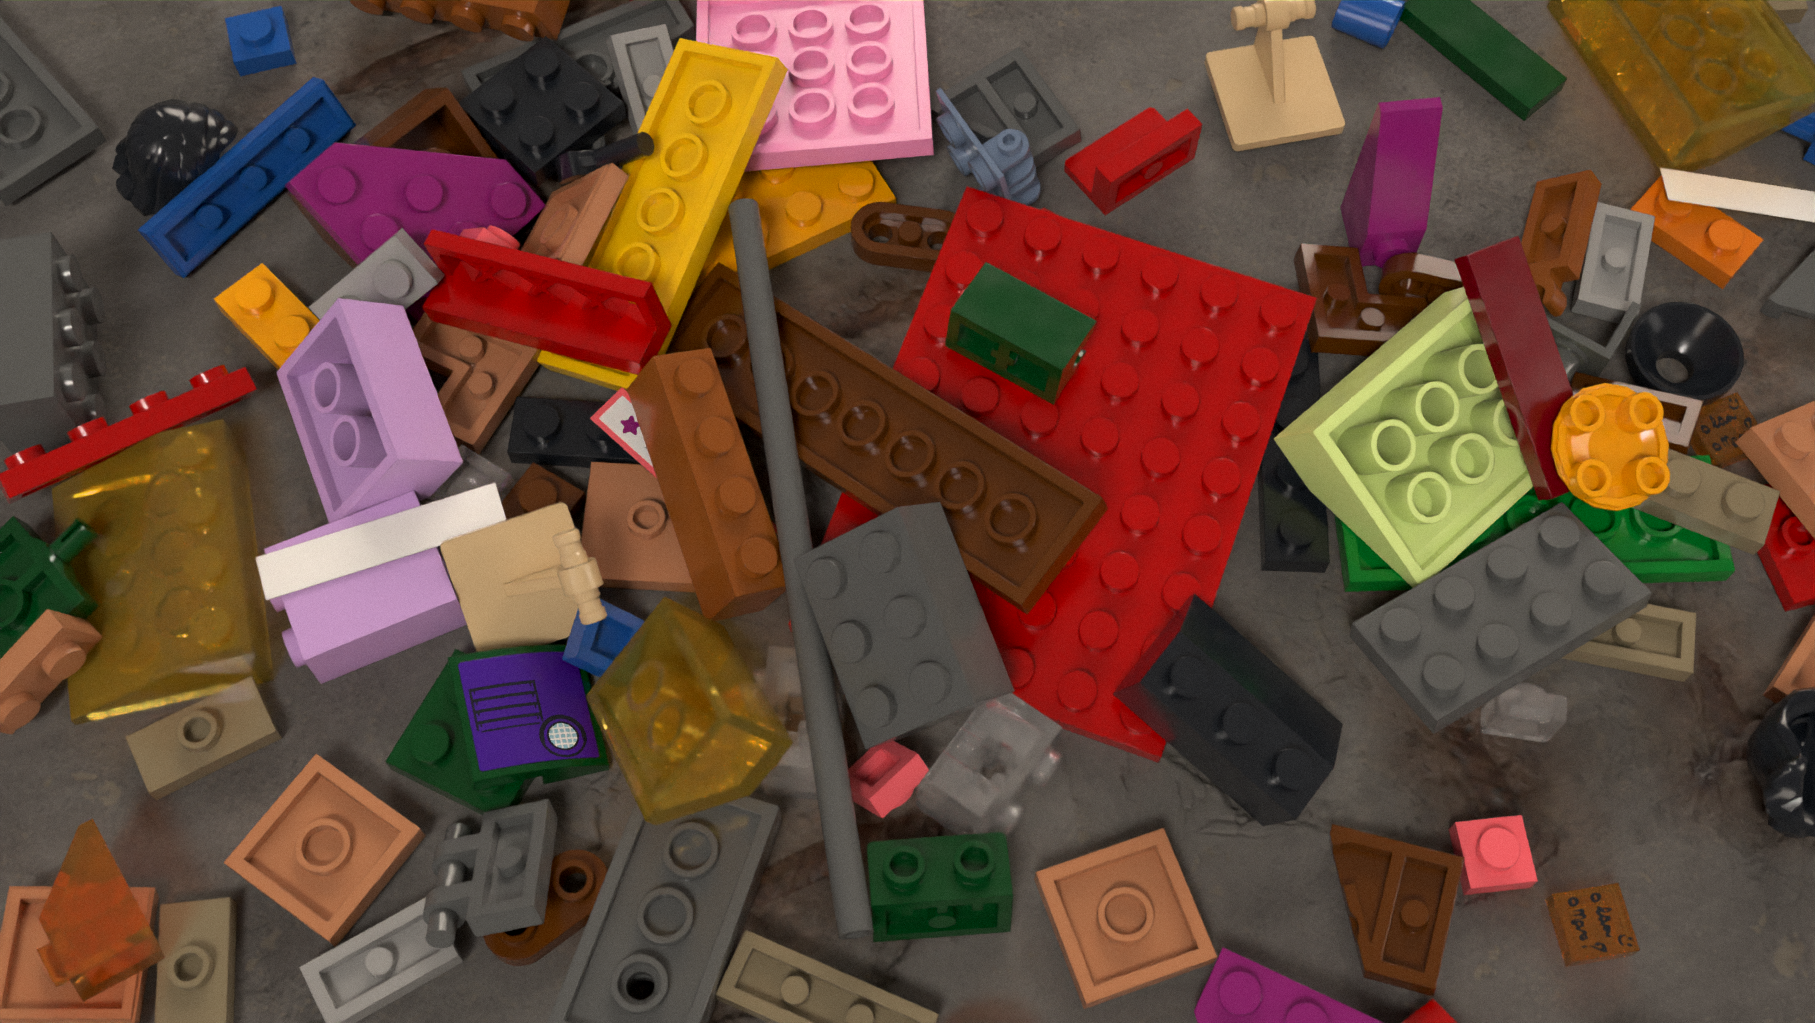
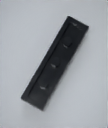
M1303 339L1257 473L1261 571L1325 573L1330 563L1327 506L1307 488L1274 440L1279 433L1321 398L1318 353L1311 352L1309 339Z

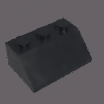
M1196 594L1191 595L1113 693L1115 697L1262 826L1296 820L1335 767L1343 724Z

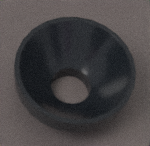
M1679 301L1654 306L1642 314L1631 329L1625 346V360L1628 370L1638 386L1702 400L1703 407L1714 403L1729 392L1739 379L1744 366V351L1736 332L1720 315L1703 306ZM1662 358H1672L1679 361L1688 372V381L1684 383L1667 381L1657 371L1656 361Z

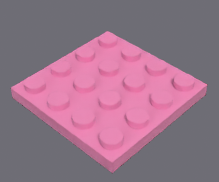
M697 0L696 41L778 57L788 69L744 172L934 155L924 0Z

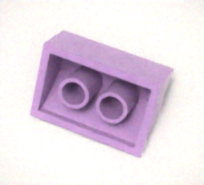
M338 298L276 372L329 523L413 490L419 501L430 498L463 463L457 443L438 398L436 388L433 385L420 351L418 341L402 305Z

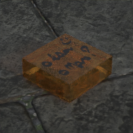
M1738 392L1720 398L1714 403L1701 408L1700 417L1691 441V446L1697 455H1710L1711 464L1721 469L1748 458L1735 442L1751 427L1758 425Z
M1619 883L1555 893L1545 900L1566 967L1628 957L1640 951Z

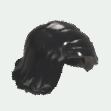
M170 99L142 110L133 120L127 136L116 146L117 155L115 156L112 169L120 175L116 180L118 193L125 200L131 201L133 207L144 217L155 215L196 178L215 165L220 158V153L236 138L239 129L230 120H226L224 115L216 109H209L206 105L196 102L188 104L184 100Z
M1813 686L1793 690L1785 698L1772 706L1766 712L1760 725L1752 733L1746 744L1748 768L1755 781L1763 790L1765 812L1769 815L1768 825L1788 838L1815 837V687Z

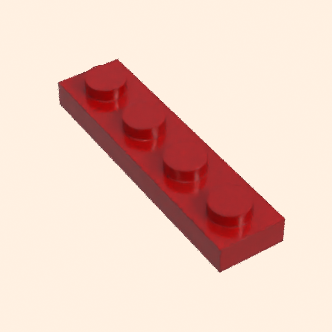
M224 364L211 368L191 378L189 382L193 389L179 396L169 399L165 390L159 391L131 404L129 408L133 416L110 426L104 417H100L70 430L67 434L71 443L46 453L42 444H38L11 455L4 460L8 470L0 473V488L8 503L11 504L250 398L257 388L246 367L228 373Z

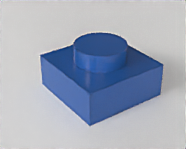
M282 6L225 18L233 62L240 77L297 64L288 21Z
M600 599L602 606L606 609L607 617L599 622L583 625L579 618L580 612L578 609L562 660L612 684L628 683L647 622Z

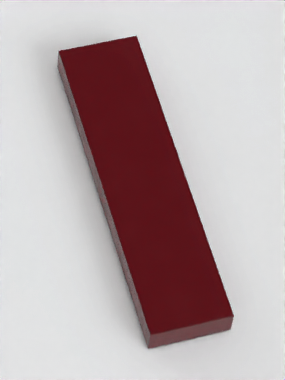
M1514 236L1454 260L1538 500H1548L1570 491L1557 473L1551 452L1553 424L1563 404L1573 396V392L1519 236Z

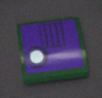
M566 645L520 646L447 657L475 791L540 776L542 777L543 785L609 770L608 757L588 673L562 660Z

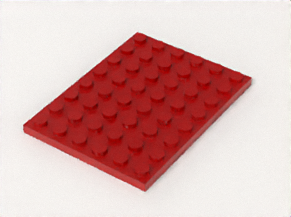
M966 186L892 369L1101 496L1108 508L1028 615L970 577L1015 690L989 703L1159 763L1166 741L1115 697L1113 693L1191 595L1196 594L1212 608L1316 303V297ZM985 262L1097 321L1094 332L1082 348L1086 351L1084 358L1061 391L1054 405L945 346L950 311ZM841 493L821 545L879 516L844 493ZM789 621L788 626L790 632H792L791 621Z

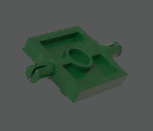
M12 516L0 528V659L47 609L86 619L99 607L76 580L74 569L70 563L94 539L99 537L97 532L81 518L76 517L74 522L51 544L44 542L28 523L15 516Z

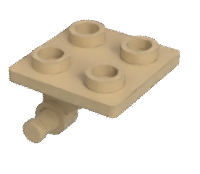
M1257 0V3L1251 4V6L1233 7L1231 10V23L1236 31L1244 30L1247 27H1258L1254 45L1213 51L1206 54L1204 64L1233 150L1243 151L1337 135L1343 132L1345 120L1315 38L1313 36H1303L1283 40L1282 29H1287L1290 22L1296 19L1314 18L1316 14L1315 0Z
M558 502L442 541L440 545L441 552L476 652L520 646L546 645L567 638L570 635L578 609L580 612L579 618L583 625L593 624L607 617L606 609L602 606L599 597L598 587L603 585L604 582L596 558L587 556L586 550L583 549L580 541L579 529L574 527L568 506L564 502Z

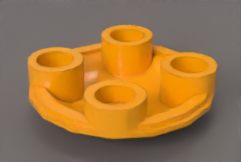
M1602 383L1580 389L1563 404L1553 424L1551 452L1558 475L1574 496L1593 508L1619 511L1640 505L1649 496L1659 494L1667 488L1670 482V471L1667 466L1669 443L1662 422L1664 410L1661 402L1656 396L1648 392L1636 393L1625 386Z

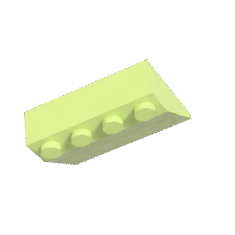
M1464 287L1447 291L1440 295L1274 438L1307 488L1412 588L1442 571L1533 487Z

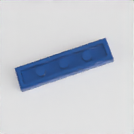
M313 77L219 158L214 166L196 178L142 225L138 231L174 274L185 278L286 188L285 184L330 145L344 137L356 124L325 81Z

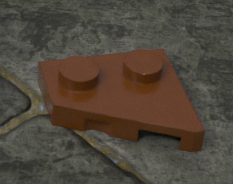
M1332 824L1329 843L1363 978L1434 997L1465 858Z

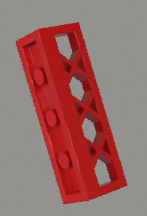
M434 229L430 231L424 242V246L436 265L445 274L439 283L433 287L422 306L429 319L433 322L636 375L641 372L653 356L658 355L672 327L651 282Z

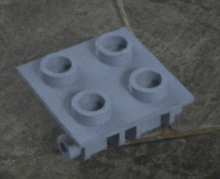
M941 88L936 90L943 114L937 117L936 120L950 143L946 147L947 151L961 174L966 177L972 173L981 186L977 190L1028 206L1034 203L1041 193V186L1026 135L1019 130L1006 129L984 144H981Z

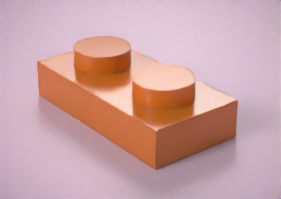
M1662 175L1631 208L1632 211L1655 216L1652 242L1721 289H1724L1764 240L1716 207L1668 200Z

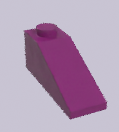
M1440 97L1379 102L1340 207L1349 246L1358 248L1362 267L1376 265L1382 268L1389 258L1402 253H1416L1427 230L1443 111Z

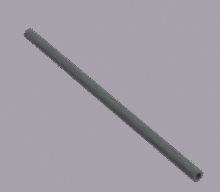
M744 198L732 202L728 206L836 925L839 939H857L873 934V923L831 659L793 560L813 550L759 204L753 199Z

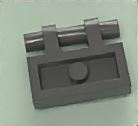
M549 799L484 812L481 832L473 834L469 826L461 823H454L447 827L444 841L440 842L435 849L432 869L433 873L437 876L435 889H432L426 896L422 915L428 925L425 939L430 946L440 949L450 947L454 943L456 929L464 924L465 918L476 937L544 924L558 816ZM473 874L472 881L465 882Z

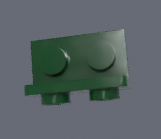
M992 832L872 841L867 845L871 917L874 930L873 942L1011 931L1013 889L1007 839L1004 833Z

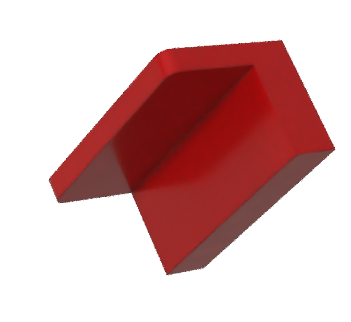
M1149 107L1066 159L1064 172L1106 216L1194 159L1202 123L1188 108L1166 121L1155 108Z

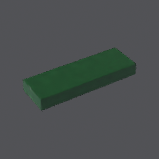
M1408 0L1400 17V20L1523 121L1528 119L1562 90L1567 80L1563 74L1472 1Z

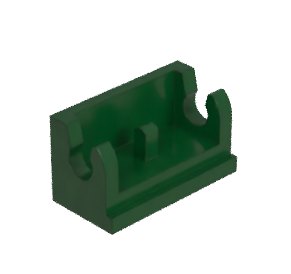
M985 262L950 311L945 346L1054 405L1061 391L1084 358L1086 351L1082 348L1094 332L1097 321Z

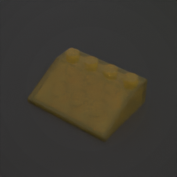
M1550 0L1546 6L1659 168L1692 172L1712 166L1815 112V63L1767 0Z
M224 419L159 432L52 488L56 538L74 522L76 517L88 523L99 535L97 539H94L70 562L74 569L76 580L99 605L86 620L102 636V639L86 655L83 666L67 678L71 721L75 725L215 694L250 676L258 684L274 680L263 587L255 558L258 557L246 454Z

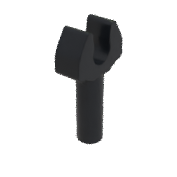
M640 132L595 150L571 151L559 155L554 160L559 184L579 179L606 164L613 163L620 167L652 155L654 152V142L648 133Z

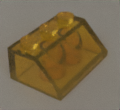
M665 596L585 696L645 821L654 825L666 823L751 795L769 772L778 765L782 756L793 744L792 739L725 627Z

